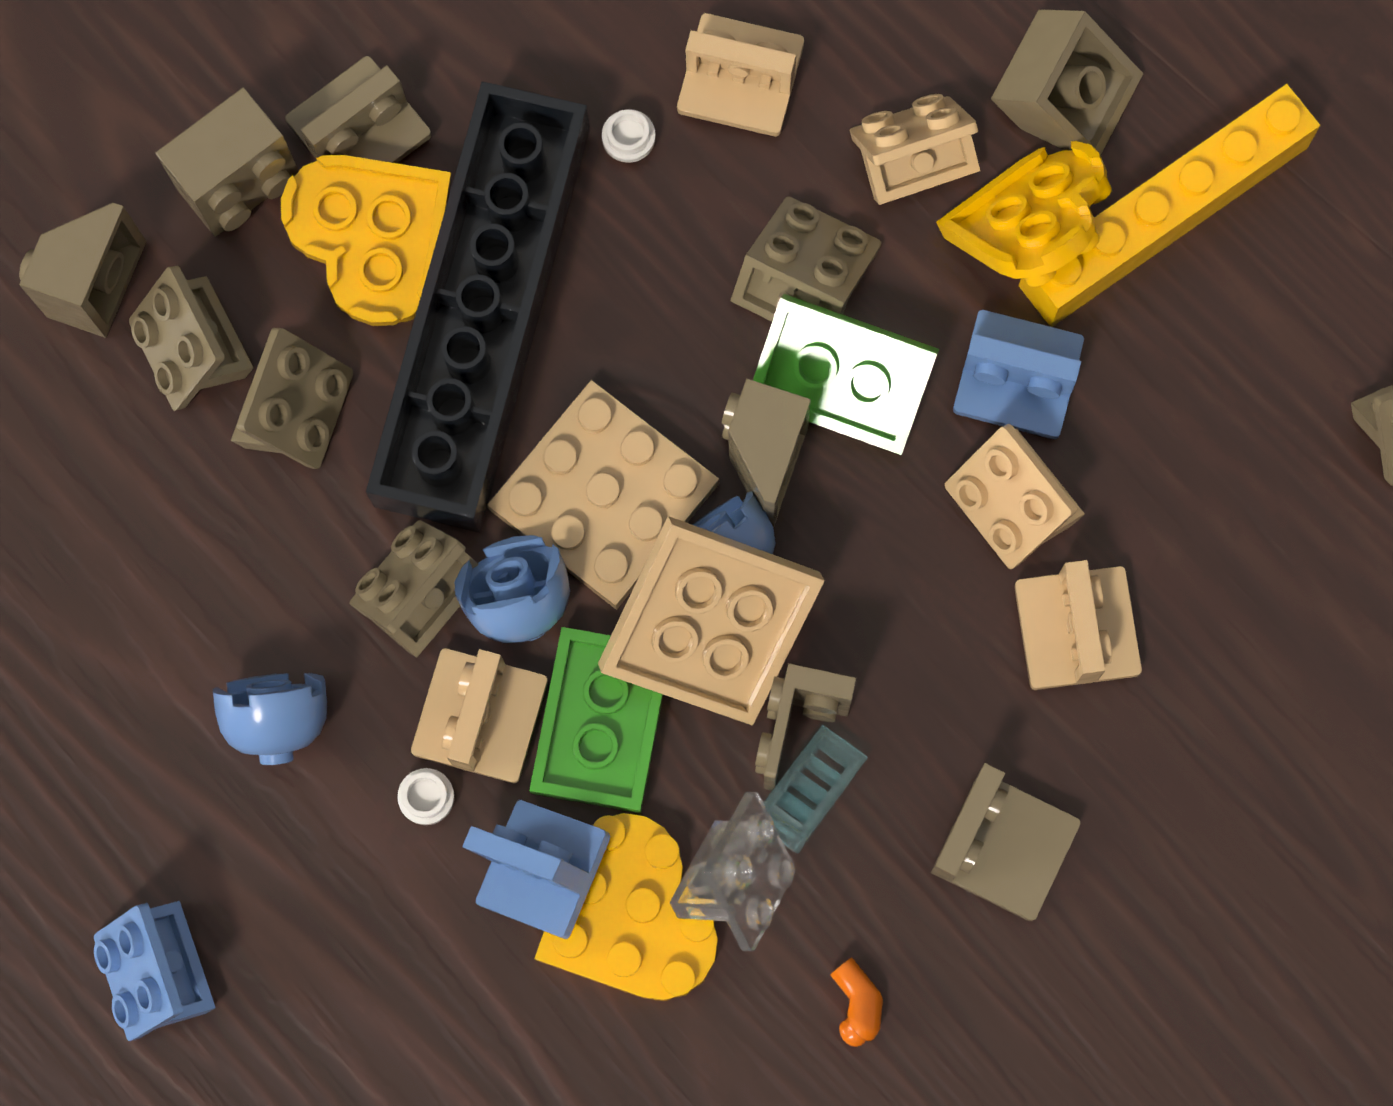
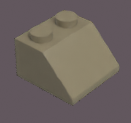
M1039 9L991 100L1020 129L1062 150H1072L1071 141H1079L1092 145L1101 155L1144 73L1085 11Z
M111 203L41 234L35 249H30L22 260L19 271L21 280L19 285L47 318L106 338L147 241L124 206Z
M746 378L741 395L733 392L730 394L722 418V424L725 425L722 438L729 440V459L746 492H753L774 528L808 430L811 399Z

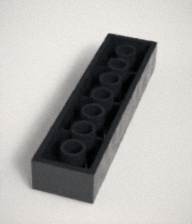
M484 81L481 82L367 485L366 494L374 507L480 533L589 136L590 123L587 105Z

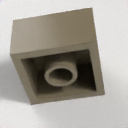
M244 87L155 152L177 191L214 237L224 230L232 231L240 227L250 217L251 210L265 199H275L281 196L288 179L299 172L283 135Z

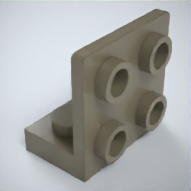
M786 197L747 252L730 301L771 322L783 294L843 315L851 294L878 254L882 242L861 229L833 218L807 203H802L792 197Z
M789 663L785 679L774 676L768 702L767 718L776 720L773 734L762 732L755 762V773L764 775L763 789L775 791L793 705L804 707L802 715L815 720L835 722L836 715L848 717L856 678Z
M984 763L931 873L1027 921H1034L1081 823L1078 818L1002 782L1005 773Z

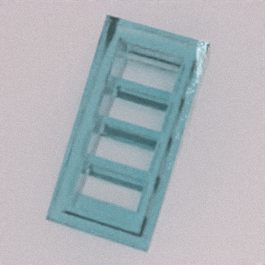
M822 725L760 806L754 818L755 824L793 852L799 853L868 757ZM818 750H821L845 768L841 775L815 757ZM805 768L829 784L831 789L827 792L802 774ZM792 787L818 806L815 810L811 809L790 794L789 790ZM785 811H787V812L790 813L792 816H794L795 818H797V819H798L799 821H801L804 825H802V824H801L800 822H798L796 819H794L793 817H791V816H790L789 814H787Z

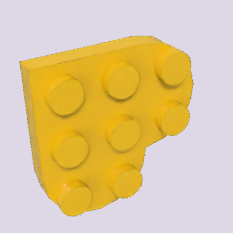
M1071 141L1072 150L1059 151L1051 155L1047 154L1045 147L1040 148L1020 159L936 223L944 239L999 274L1014 279L1023 278L1025 283L1031 287L1044 285L1053 279L1056 270L1073 261L1079 254L1092 250L1099 242L1100 237L1095 228V219L1089 207L1106 199L1112 191L1107 178V170L1100 153L1092 145L1079 141Z
M322 155L316 158L317 161L303 166L295 176L292 175L288 179L281 197V220L293 247L301 251L308 258L326 264L327 284L335 303L340 310L346 312L352 319L371 326L395 325L414 319L448 202L451 172L348 155Z
M622 813L615 816L607 815L600 817L593 826L610 833V840L573 931L568 939H563L544 931L534 959L641 998L666 1001L675 997L685 996L704 982L715 963L718 939L713 917L697 898L680 889L683 866L679 847L664 827L640 815Z

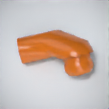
M851 957L832 972L830 976L850 999L847 1013L848 1018L839 1025L840 1036L848 1045L859 1047L865 1041H872L880 1031L883 998L880 991Z

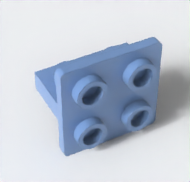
M980 310L976 318L953 412L957 415L1000 426L1011 424L1019 431L1057 439L1061 433L1069 398L1081 365L1079 358L1084 337L1081 334Z
M517 801L506 827L496 824L493 833H489L471 826L462 846L491 861L476 897V904L552 935L568 939L609 843L610 833L526 801Z
M180 901L151 909L148 903L136 905L94 934L95 961L99 970L106 974L113 996L112 1013L116 1023L124 1029L128 1041L139 1039L156 1028L200 1016L216 1008Z

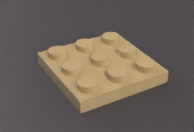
M591 380L487 506L492 513L522 536L535 535L542 537L545 545L548 547H552L554 544L559 549L566 570L617 610L632 592L667 517L670 516L688 523L719 485V478Z
M668 516L598 662L600 671L614 678L753 725L772 688L774 676H778L825 580L819 571Z

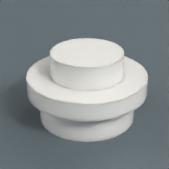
M632 109L618 111L611 115L603 126L602 141L604 148L611 157L618 161L626 163L639 161L645 158L654 147V125L640 111Z
M430 768L418 769L408 774L401 782L398 790V804L402 813L412 822L420 825H432L440 822L450 813L454 804V789L448 778L441 772Z

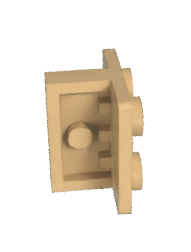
M703 14L698 30L690 31L685 49L686 74L677 104L678 113L774 137L779 136L800 62L804 37L712 14Z
M942 94L927 95L915 100L912 103L913 108L895 114L891 111H880L870 114L862 119V125L849 130L852 141L861 150L873 197L879 205L980 171L972 134L978 132L976 120L951 97H943Z
M1006 424L999 428L945 483L946 490L1009 569L1020 565L1041 544L1074 525L1085 514L1019 430L1015 429L1011 424Z
M1083 560L1065 563L1057 575L1019 579L1016 581L1014 586L1029 684L1033 690L1132 678L1140 675L1142 667L1126 571L1123 567L1089 570L1088 561Z
M446 648L442 649L411 747L412 754L433 762L502 781L517 783L520 780L548 684L546 676L506 665L501 655L479 649L477 657Z

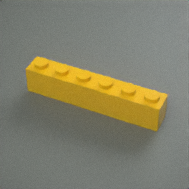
M1285 84L1094 217L1095 228L1100 239L1092 250L1079 254L1073 261L1056 270L1053 279L1044 285L1031 287L1021 278L1019 282L1020 289L1047 324L1053 327L1305 151L1317 133L1320 124L1288 84Z

